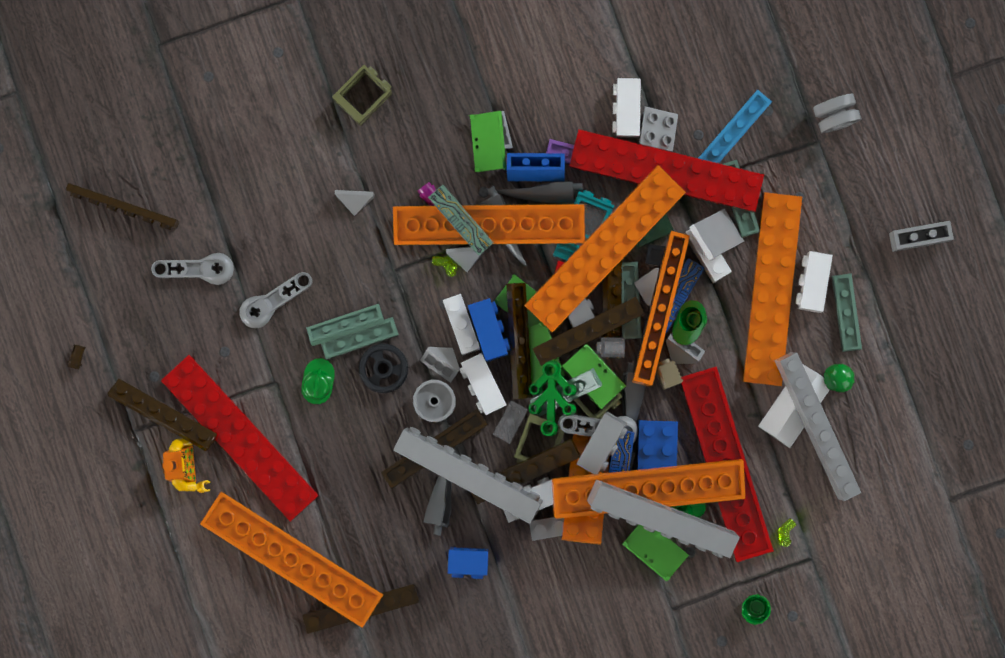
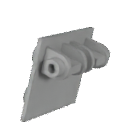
M645 106L639 144L673 152L678 114Z

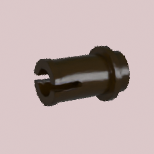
M74 344L70 361H67V363H69L68 367L79 369L82 366L81 361L86 347Z

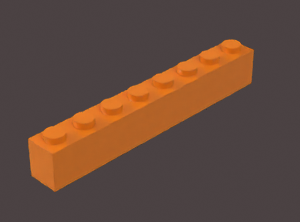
M671 231L669 234L632 380L633 383L648 387L653 385L690 235Z

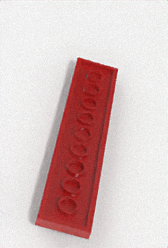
M578 129L570 168L640 184L659 165L686 192L685 196L756 212L764 174Z
M188 355L161 380L202 426L217 433V438L215 439L217 443L290 522L319 496L191 355Z
M717 366L681 377L683 380L681 385L705 463L739 459L744 461L745 499L718 502L725 528L735 531L740 537L733 551L735 561L740 562L773 552L774 550Z

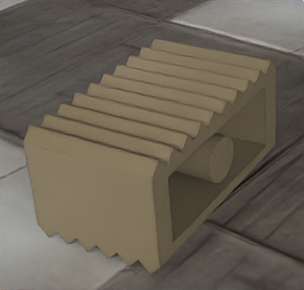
M670 359L659 362L656 369V374L663 390L683 382L682 376L678 372L679 369L676 368L675 361L670 362Z

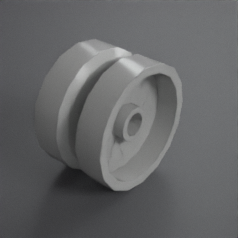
M851 93L832 98L813 107L816 117H827L818 124L821 133L841 130L862 120L859 110H848L856 104L854 94Z
M429 380L423 382L416 389L413 396V405L416 413L422 419L429 422H441L453 413L456 407V397L447 383L440 380ZM434 397L438 399L436 405L431 403V399Z

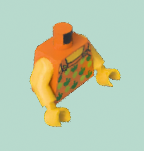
M183 438L174 440L169 450L163 453V469L166 481L172 482L179 491L197 490L199 493L210 491V489L206 490L204 488V484H208L210 481L205 480L196 484L192 443Z

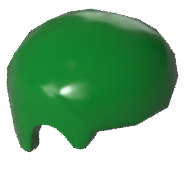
M833 364L826 369L824 382L829 390L845 393L852 388L855 382V375L849 366Z
M755 594L748 596L744 600L741 614L748 623L754 625L762 624L770 616L771 605L764 596Z

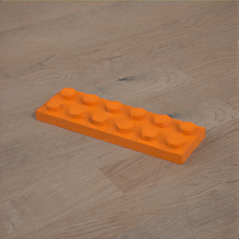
M573 434V442L580 455H582L591 437ZM579 458L570 462L569 477L592 475L591 472L577 465ZM608 464L606 470L604 471V473H608L609 464ZM604 514L564 518L562 540L601 545Z

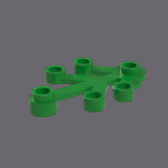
M551 360L544 364L542 369L543 375L529 387V392L532 395H540L542 393V386L548 381V388L534 403L529 405V412L531 414H540L542 406L547 401V421L541 425V432L545 436H554L558 432V425L555 422V401L560 405L565 415H573L576 412L575 405L569 404L556 389V382L563 388V393L566 396L575 395L576 387L573 384H569L561 375L560 364L557 361ZM569 406L571 408L570 413L567 411Z

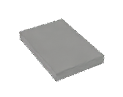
M725 209L689 227L708 260L744 242Z

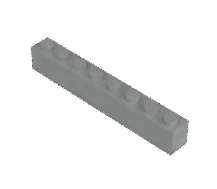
M790 352L774 360L837 498L846 501L860 494V488L798 353Z
M407 427L402 431L393 451L529 524L534 520L543 502L540 499V495L532 491L527 492L523 490V486L516 482L510 483L506 481V477L499 473H491L485 465H477L471 462L472 459L470 457L454 453L455 450L447 445L443 447L437 444L438 441L430 436L424 437L416 428Z
M597 479L587 499L591 509L598 513H602V511L607 512L610 517L618 520L621 517L633 526L639 524L644 526L643 528L647 531L654 532L656 530L668 539L674 537L682 544L689 545L691 543L697 549L704 552L706 550L712 551L713 555L723 558V556L731 558L740 538L733 530Z

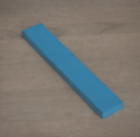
M757 90L699 156V159L720 163L772 101Z

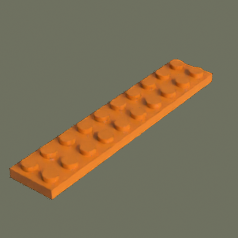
M657 165L524 306L553 332L686 192Z
M763 193L743 382L782 386L783 379L774 360L784 356L786 353L802 205L801 196Z
M585 204L462 205L494 242L493 244L585 242ZM393 206L394 245L468 244L436 206Z
M742 459L552 479L555 519L607 513L604 511L598 513L592 510L587 502L596 479L669 507L745 499L744 461Z
M220 492L200 523L203 527L362 628L384 595L223 492Z

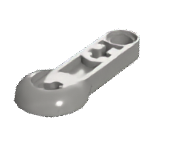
M214 253L200 260H159L152 264L151 271L158 278H201L211 284L220 285L230 280L233 275L234 266L227 255ZM159 264H163L166 268L165 272L161 275L155 271L156 266ZM169 264H171L172 268H177L178 264L185 268L184 271H181V274H178L177 271H171V275H169ZM216 264H219L220 267H223L222 272L220 271L219 274H217L216 271L213 270V267H216Z
M301 272L266 295L253 296L246 299L240 307L242 322L250 328L265 326L275 310L311 287L312 277L306 272ZM301 276L309 278V283L306 286L299 285L298 280ZM295 281L296 286L300 290L297 291L296 288H294L293 290H291V296H288L287 294L283 295V293L285 292L284 288L293 287L294 285L291 284V282ZM252 308L260 309L261 312H258L260 314L258 317L251 316Z
M564 414L559 418L558 425L566 433L592 437L601 419ZM627 416L618 417L628 423L625 427L628 431L635 432L634 444L639 433L636 422ZM568 418L572 419V426L570 428H564V420ZM577 420L581 425H586V422H588L590 428H586L585 431L581 426H577Z

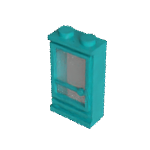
M583 190V193L578 192L574 204H585L586 241L609 217L615 205H612V201L601 197V199L593 197V193ZM558 243L552 257H559L567 261L583 243Z

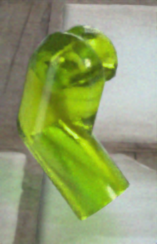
M433 256L432 265L443 266L446 270V275L450 277L456 275L457 265L451 258Z
M791 518L780 526L777 531L778 542L784 547L790 546L789 531L797 525Z

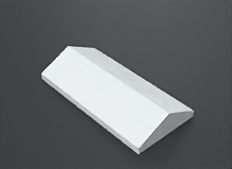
M803 365L821 403L829 392L824 378ZM785 386L758 427L788 448H791L803 430L804 424Z

